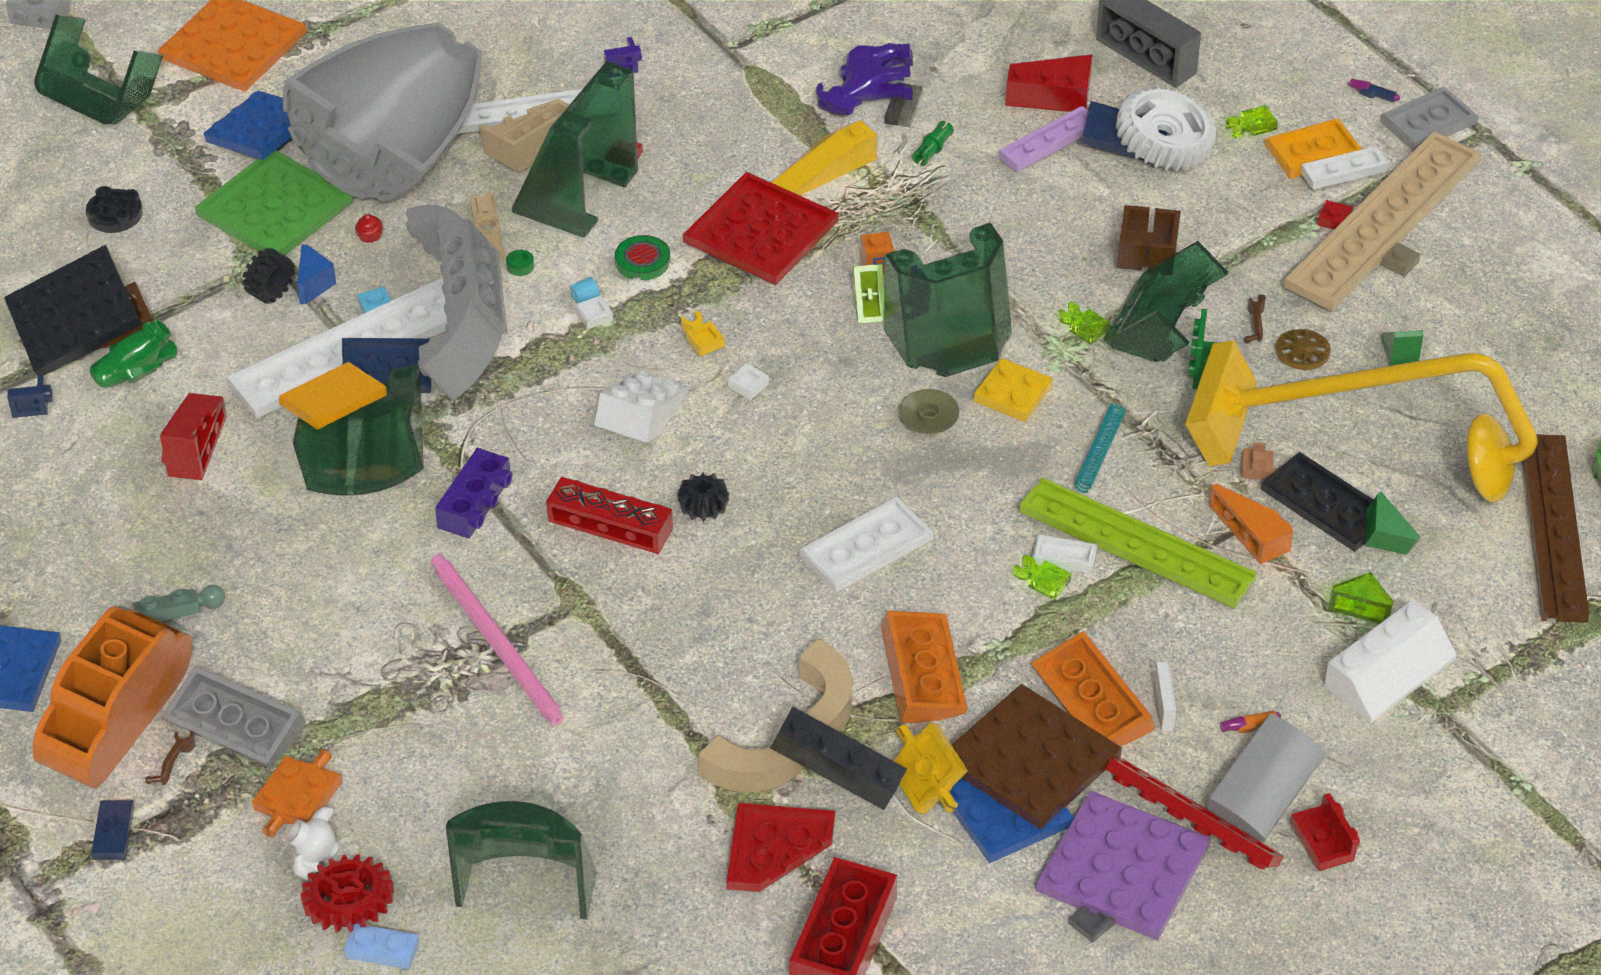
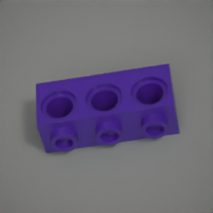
M477 447L435 507L437 528L470 539L475 530L482 527L485 516L490 508L493 509L496 506L503 489L508 488L511 484L513 473L510 471L509 458Z

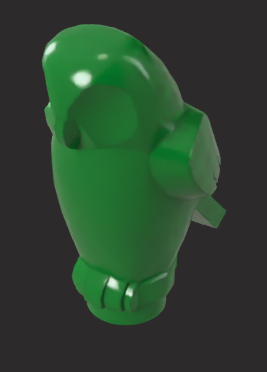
M156 318L152 322H145L142 329L110 346L109 353L90 367L91 377L98 386L108 388L125 381L134 383L157 371L156 369L162 366L164 361L176 358L177 347L173 341L168 339L171 336L170 330L163 322Z

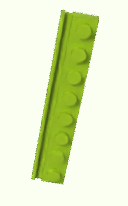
M1041 477L1039 484L1033 487L1020 504V513L1087 543L1098 544L1100 549L1236 609L1246 595L1250 585L1256 581L1257 572L1043 477Z

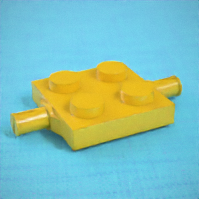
M932 722L915 736L908 725L899 726L900 729H897L896 733L904 743V746L893 761L907 768L900 786L916 812L925 815L939 800L946 812L954 811V808L958 807V803L954 800L950 790L968 770L939 725Z

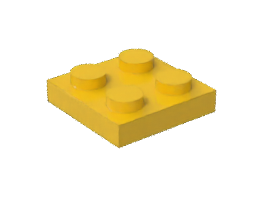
M1001 357L974 393V402L1026 422L1052 388L1053 378Z

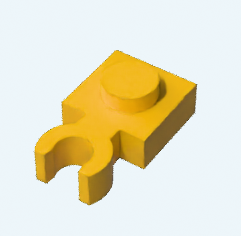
M694 311V321H688L684 316L681 317V328L686 332V340L700 357L725 347L723 335L711 321L703 324V317L699 311Z

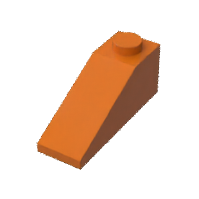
M1217 483L1211 485L1209 507L1259 564H1263L1291 551L1294 534L1293 528L1275 510Z

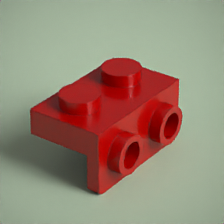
M1331 793L1323 795L1321 806L1291 814L1290 823L1318 871L1355 860L1357 847L1360 845L1358 832L1354 827H1350L1341 804L1335 802Z

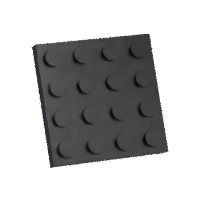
M106 244L4 297L36 375H46L142 325Z

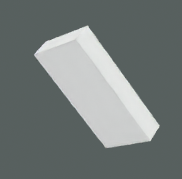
M1038 534L1032 556V564L1092 574L1098 544Z
M1156 662L1154 685L1162 732L1173 731L1176 719V704L1168 662Z

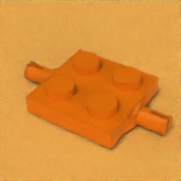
M321 749L313 762L310 763L287 756L284 757L252 801L255 811L271 817L270 821L262 829L266 836L274 838L283 824H294L297 820L307 823L312 819L316 811L322 806H326L342 784V778L339 773L324 769L332 758L330 752L327 750L324 752V749Z

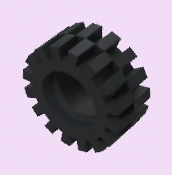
M265 248L264 251H258V257L254 255L251 258L253 261L251 265L249 263L246 265L248 271L243 272V277L246 278L242 280V285L245 286L243 289L266 304H269V302L274 303L276 302V297L280 299L283 297L282 292L288 291L289 288L286 287L288 283L292 284L293 279L290 276L295 275V270H293L295 266L290 258L273 248Z

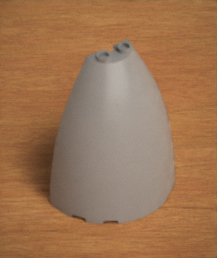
M439 22L379 33L347 44L314 61L285 81L282 101L283 111L288 113L291 124L288 130L295 145L301 146L310 158L307 160L309 165L336 188L360 199L367 197L378 198L379 201L395 199L397 196L409 192L427 174L461 129L475 98L483 51L468 41L464 44L458 43L454 32Z

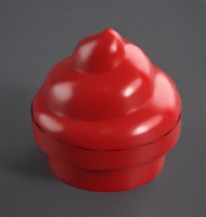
M365 214L359 218L355 225L356 235L363 242H375L380 239L383 233V223L378 217Z

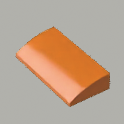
M887 610L881 625V631L900 723L930 722L965 714L968 708L947 615L943 613Z
M1084 631L1031 662L1034 670L1070 715L1117 745H1126L1155 730L1152 715Z

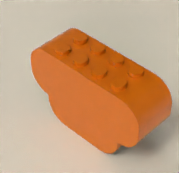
M118 606L110 607L65 660L55 678L50 695V705L44 712L35 731L33 739L34 761L91 788L99 787L112 773L181 683L191 658L192 640L190 635L135 610L127 611Z

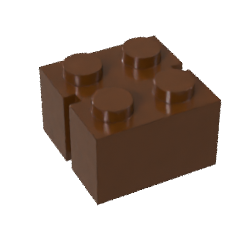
M1125 205L1117 268L1142 270L1144 266L1148 267V271L1173 274L1181 211L1155 208L1153 232H1148L1150 207Z

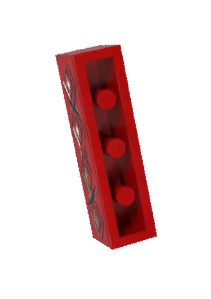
M562 476L546 501L548 522L658 555L673 531L671 508Z

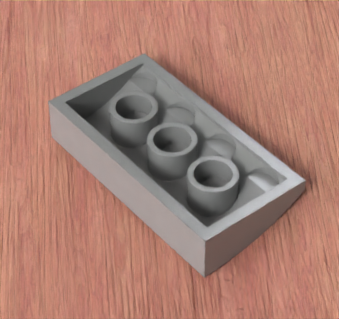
M197 666L193 667L161 716L162 720L186 731H193V734L267 767L271 766L283 755L306 724L300 711Z
M1270 713L1208 798L1207 809L1254 838L1265 842L1321 763L1326 752L1302 731Z

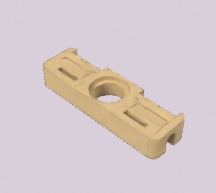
M485 193V196L481 197L479 194L471 195L473 223L499 252V260L502 261L505 259V251L501 244L502 234L498 211L496 212L495 194ZM485 225L494 226V228L489 230L481 229Z

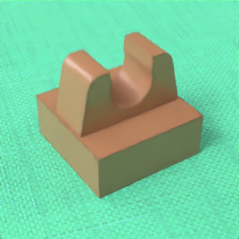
M1254 442L1253 449L1244 448L1242 478L1265 480L1273 473L1274 451L1265 450L1266 443Z

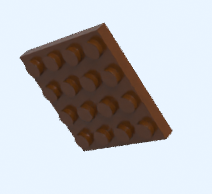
M1022 683L952 744L955 752L968 770L962 777L964 780L1040 830L1106 770L1111 758H1120L1122 753V747Z

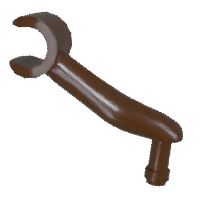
M1263 294L1258 295V302L1253 301L1251 298L1248 299L1247 310L1252 314L1254 335L1244 337V343L1248 344L1254 340L1261 342L1263 339L1261 314L1264 312L1266 300Z
M189 731L190 735L186 739H180L178 732L174 733L175 744L163 761L161 775L145 777L146 784L162 782V785H165L168 782L179 753H187L195 748L193 731Z

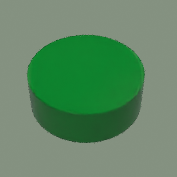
M514 250L506 257V268L512 275L524 276L531 273L534 269V256L527 250Z

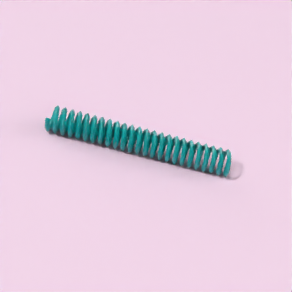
M1110 404L1079 471L1074 485L1082 493H1088V489L1092 488L1099 469L1123 420L1126 411L1120 405Z

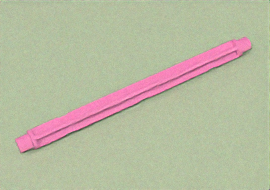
M441 554L435 555L431 559V564L434 566L437 576L440 577L541 712L542 716L548 719L552 725L560 724L564 716L559 711V705L547 692L452 566L451 562L446 560Z

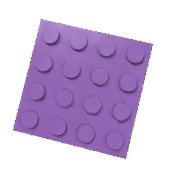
M1090 791L1037 881L1036 891L1079 909L1082 906L1090 907L1089 912L1098 915V911L1114 917L1115 923L1159 940L1210 846L1211 838Z

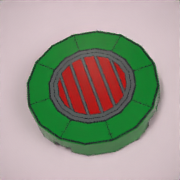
M636 235L622 241L615 250V266L627 278L634 279V276L641 277V280H650L661 276L669 268L670 249L664 241L657 237Z

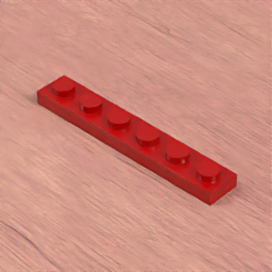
M1110 759L1106 770L1114 774L1113 780L1128 788L1131 785L1141 791L1139 795L1145 800L1154 804L1160 802L1167 806L1166 812L1180 820L1186 818L1195 823L1193 828L1196 831L1209 837L1213 834L1222 840L1220 845L1231 852L1238 853V851H1241L1249 856L1247 861L1262 870H1265L1266 867H1279L1284 857L1283 854L1126 759Z

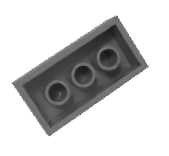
M1099 0L1097 41L1174 88L1179 87L1197 74L1201 40L1200 31L1148 0Z

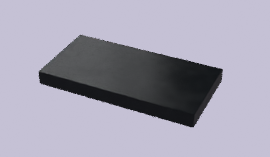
M1300 451L1261 482V490L1352 551L1356 552L1365 544L1367 508L1373 499Z

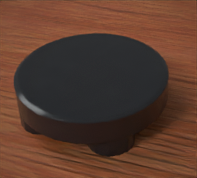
M101 186L96 189V195L86 205L88 223L94 229L105 233H117L128 230L140 221L143 214L139 194L134 189H111L109 186Z

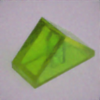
M1372 572L1333 585L1328 610L1381 624L1391 616L1394 601Z

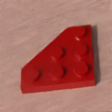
M738 803L726 881L727 890L761 892L830 847L833 843L836 811Z

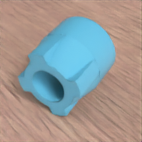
M592 277L570 285L571 296L577 304L600 296L598 286Z

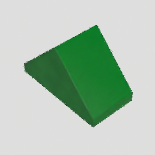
M1423 330L1382 332V341L1389 366L1419 361L1424 336Z
M1381 491L1367 508L1365 546L1406 555L1411 552L1421 536Z

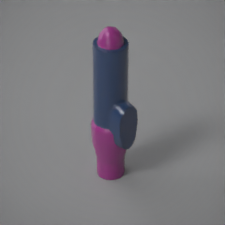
M1354 78L1350 80L1349 86L1359 90L1360 94L1366 97L1374 98L1376 96L1391 102L1400 100L1397 92L1371 84L1368 81Z

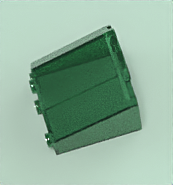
M991 222L977 226L970 231L969 240L975 248L974 250L925 265L918 255L911 250L902 249L885 254L883 328L907 367L918 369L922 366L936 370V375L948 377L999 360L1002 349L1012 334L1004 243Z

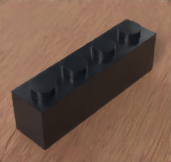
M793 706L770 749L882 810L886 808L895 794L907 770L902 765Z

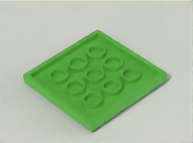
M275 150L264 160L257 159L205 198L195 206L197 216L258 251H264L265 248H273L286 255L354 202L352 195L336 188L318 173Z

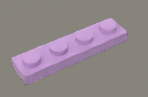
M1081 106L1000 149L999 159L1017 173L1082 138L1088 110Z

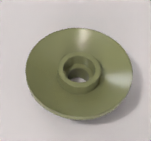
M923 389L909 394L903 400L900 407V415L903 422L909 428L921 433L935 434L948 430L957 422L959 406L951 395L943 391Z

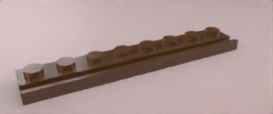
M1536 434L1538 440L1536 449L1530 457L1523 460L1542 621H1547V618H1556V622L1587 623L1589 608L1565 435Z

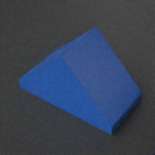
M302 244L297 287L300 304H307L336 285L334 263L309 245Z

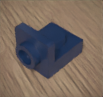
M44 374L37 375V386L7 389V398L12 418L48 415V402H53L51 385H46Z

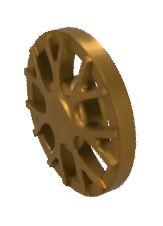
M1292 329L1283 333L1276 343L1278 358L1284 364L1295 369L1311 370L1319 368L1330 357L1331 348L1329 342L1316 331ZM1285 340H1291L1293 343L1285 342ZM1315 348H1325V351L1317 350ZM1291 349L1289 353L1284 354L1282 350ZM1316 356L1319 360L1313 361L1311 358ZM1294 358L1303 360V362L1294 361Z

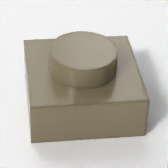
M1397 242L1382 257L1380 265L1405 277L1419 263L1421 254Z

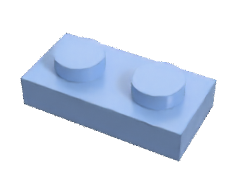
M355 924L354 930L350 932L344 949L345 958L410 969L419 945V935L368 925L362 928L359 924Z

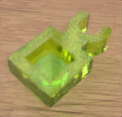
M1263 105L1241 111V117H1228L1225 127L1226 129L1232 128L1233 138H1239L1248 131L1252 136L1277 130L1278 121L1268 107Z
M1070 301L1068 303L1069 313L1062 309L1058 310V320L1063 324L1070 325V332L1090 345L1110 331L1111 322L1091 309L1083 313L1080 311L1079 305Z
M1029 555L1022 556V566L1027 568L1015 565L1013 575L1017 579L1029 580V588L1053 600L1071 582L1070 572L1046 560L1040 566Z

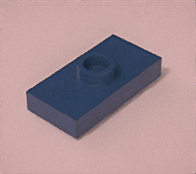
M100 800L91 851L93 860H126L135 808L133 800Z

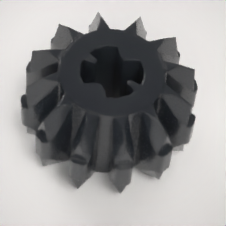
M704 472L700 476L691 474L689 480H682L678 492L680 509L683 514H689L691 520L698 517L703 522L708 517L716 520L718 514L725 513L726 505H728L729 492L727 491L724 479H718L715 473L710 476H706Z

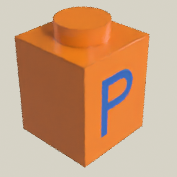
M889 231L861 235L862 266L882 264L883 276L894 275V247Z

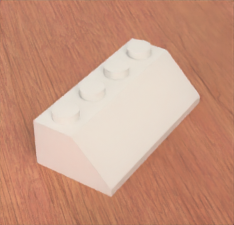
M1413 599L1329 661L1324 687L1368 722L1372 723L1453 662L1457 655L1438 617Z

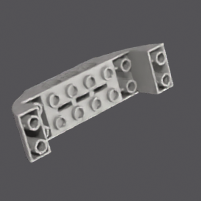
M420 205L407 209L408 222H406V227L411 236L417 237L422 242L428 254L432 253L439 262L442 261L440 270L443 275L444 284L442 285V291L445 295L446 304L444 305V311L447 315L448 325H446V334L419 347L420 360L418 361V367L424 376H429L434 381L439 392H444L454 401L480 377L494 356L502 334L507 331L499 252L469 218L463 220L455 211L447 207Z

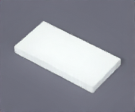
M896 496L799 549L800 557L837 593L933 540V531Z

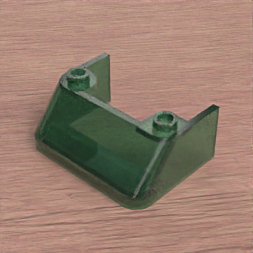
M55 14L34 80L37 92L102 124H118L149 98L164 55L134 50L122 87L120 88L88 73L91 61L90 54L86 48L78 45L86 19Z
M1199 241L1194 242L1150 267L1139 277L1105 334L1104 341L1112 349L1152 362L1166 361L1173 353L1189 344L1186 337L1175 327L1184 309L1200 304L1205 298L1204 292L1206 288L1226 277L1229 272Z

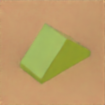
M882 264L853 267V300L858 324L887 321Z

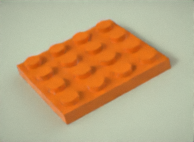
M210 0L158 49V56L162 60L246 92L307 33L305 23L244 0Z

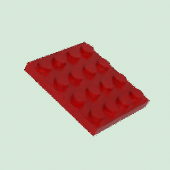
M746 171L683 233V242L777 285L838 222L839 213Z

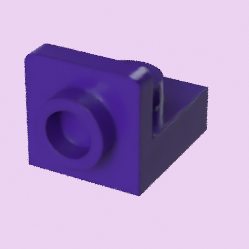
M632 36L627 37V46L604 50L607 77L638 73V61H642L640 46H635Z

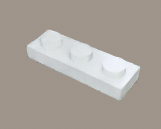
M1375 146L1302 164L1301 174L1311 189L1314 190L1387 172L1389 163L1378 147Z

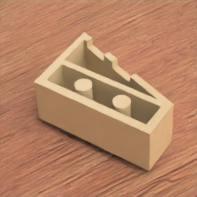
M560 99L529 108L526 115L515 119L511 115L504 117L501 124L488 127V124L479 126L484 153L517 172L527 169L530 165L547 157L553 151L581 135L576 108Z

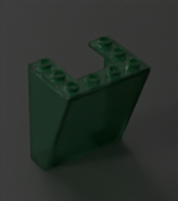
M608 61L602 65L550 127L512 206L513 213L583 238L586 237L598 222V217L586 213L583 173L626 187L638 172L634 70Z

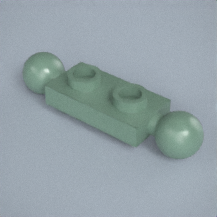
M217 585L204 587L200 594H196L194 589H177L171 592V594L160 597H144L140 601L134 602V609L131 610L161 622L200 613L199 606L203 605L208 609L219 608L224 603L225 593ZM118 606L124 610L129 611V609L125 606Z

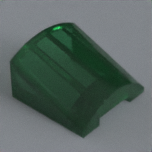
M419 364L390 369L388 381L380 382L386 386V396L318 430L298 417L293 446L307 490L340 496L369 494L394 487L424 469Z
M500 801L473 807L447 821L446 835L456 907H463L473 864L500 857L529 856L558 861L576 868L580 919H588L597 871L583 835L565 817L551 809L532 803Z

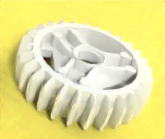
M1155 85L1153 90L1149 86H1145L1143 90L1137 88L1135 92H1131L1122 102L1117 114L1115 127L1118 130L1117 136L1122 138L1121 144L1128 145L1127 152L1136 153L1135 159L1141 157L1145 160V164L1147 162L1153 163L1155 168L1158 165L1163 166L1165 171L1172 167L1175 172L1180 167L1187 171L1189 167L1195 168L1198 164L1203 163L1215 143L1217 128L1214 126L1215 120L1210 118L1211 112L1204 111V104L1198 105L1196 98L1190 99L1187 97V93L1182 95L1178 93L1177 89L1170 91L1168 86L1160 89L1158 85ZM1148 112L1142 118L1137 116L1138 114ZM1158 130L1166 131L1170 136L1162 135Z

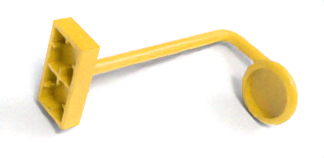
M1235 340L1213 343L1185 423L1209 466L1231 463L1249 407L1476 371L1484 374L1490 380L1519 439L1517 444L1512 445L1502 424L1490 414L1482 413L1472 420L1467 434V459L1472 480L1479 494L1489 502L1496 503L1503 500L1508 494L1514 478L1515 463L1530 457L1538 443L1536 431L1507 372L1498 361L1480 353H1464L1256 388L1257 381Z

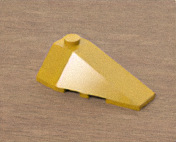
M862 120L841 127L821 137L771 183L798 195L807 193L877 160V134Z

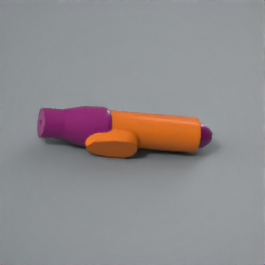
M1273 710L1247 716H1238L1220 722V729L1222 732L1238 731L1239 733H1248L1255 731L1256 727L1261 726L1270 713L1281 718V714Z

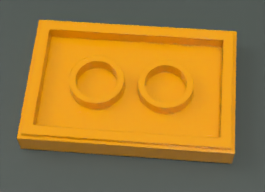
M1339 118L1265 139L1266 148L1289 179L1303 176L1301 174L1302 164L1362 150Z
M347 362L279 395V404L318 430L386 396L387 390L385 385L350 362Z

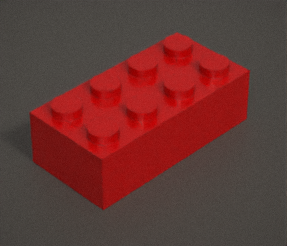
M834 857L789 960V975H866L897 899L898 875Z

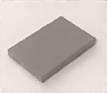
M1441 87L1381 114L1380 122L1414 151L1433 131L1449 137L1477 124L1479 116L1446 87Z

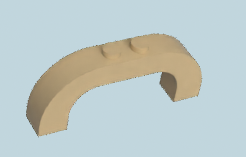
M817 639L799 657V678L815 687L822 694V698L806 714L841 732L847 724L852 711L853 683L851 671L840 653L830 645ZM719 735L698 754V773L701 777L714 785L738 792H759L773 789L794 778L805 767L770 749L771 746L758 750L743 749Z

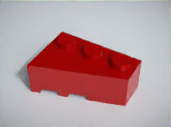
M1093 54L1010 64L1007 78L1006 106L1071 112L1081 106L1087 109Z
M188 393L160 434L162 445L161 461L166 465L169 477L203 480L227 418L223 396Z

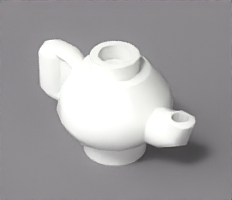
M322 806L314 813L310 821L306 823L302 820H297L289 831L287 843L295 847L296 854L293 859L294 874L307 881V874H318L317 865L319 862L324 861L326 858H333L338 850L339 842L336 841L332 827L328 823L333 814V808Z

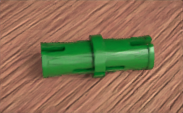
M940 121L931 133L924 136L922 144L912 154V159L916 164H919L924 158L920 166L927 165L933 155L943 149L944 142L954 132V128L949 122L942 129L946 121Z

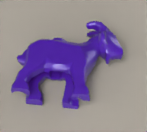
M887 43L883 46L858 45L847 54L846 65H841L842 79L844 81L842 85L833 86L828 92L823 90L822 83L817 85L815 92L819 98L818 106L822 110L831 113L850 115L856 106L862 104L861 100H878L891 97L913 100L912 87H905V84L888 83L895 80L904 81V77H910V66H913V52L910 43ZM898 64H905L904 66L892 67Z

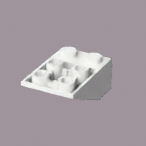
M638 370L600 392L594 426L648 443L660 435L687 395L689 388L679 385L680 383L676 380L659 379L653 377V373L649 371Z

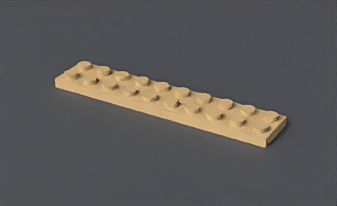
M1433 131L1285 278L1284 288L1332 312L1382 261V257L1397 242L1400 243L1480 162L1481 153Z

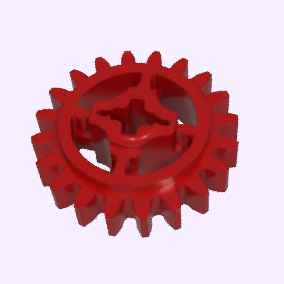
M356 854L353 860H348L346 855H342L341 861L338 862L330 858L329 865L326 867L318 864V874L308 873L309 882L302 883L303 893L300 894L305 915L311 917L313 925L321 922L322 930H326L333 925L335 933H338L342 927H347L349 932H353L355 924H359L362 928L367 927L366 921H379L377 913L387 914V904L393 903L392 894L394 893V887L389 870L384 871L383 863L380 862L374 865L372 857H368L363 862L360 860L359 854ZM365 885L372 888L371 891L365 890ZM324 896L330 897L331 901L327 902L324 900Z

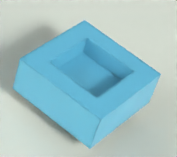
M385 286L357 294L363 313L391 301Z

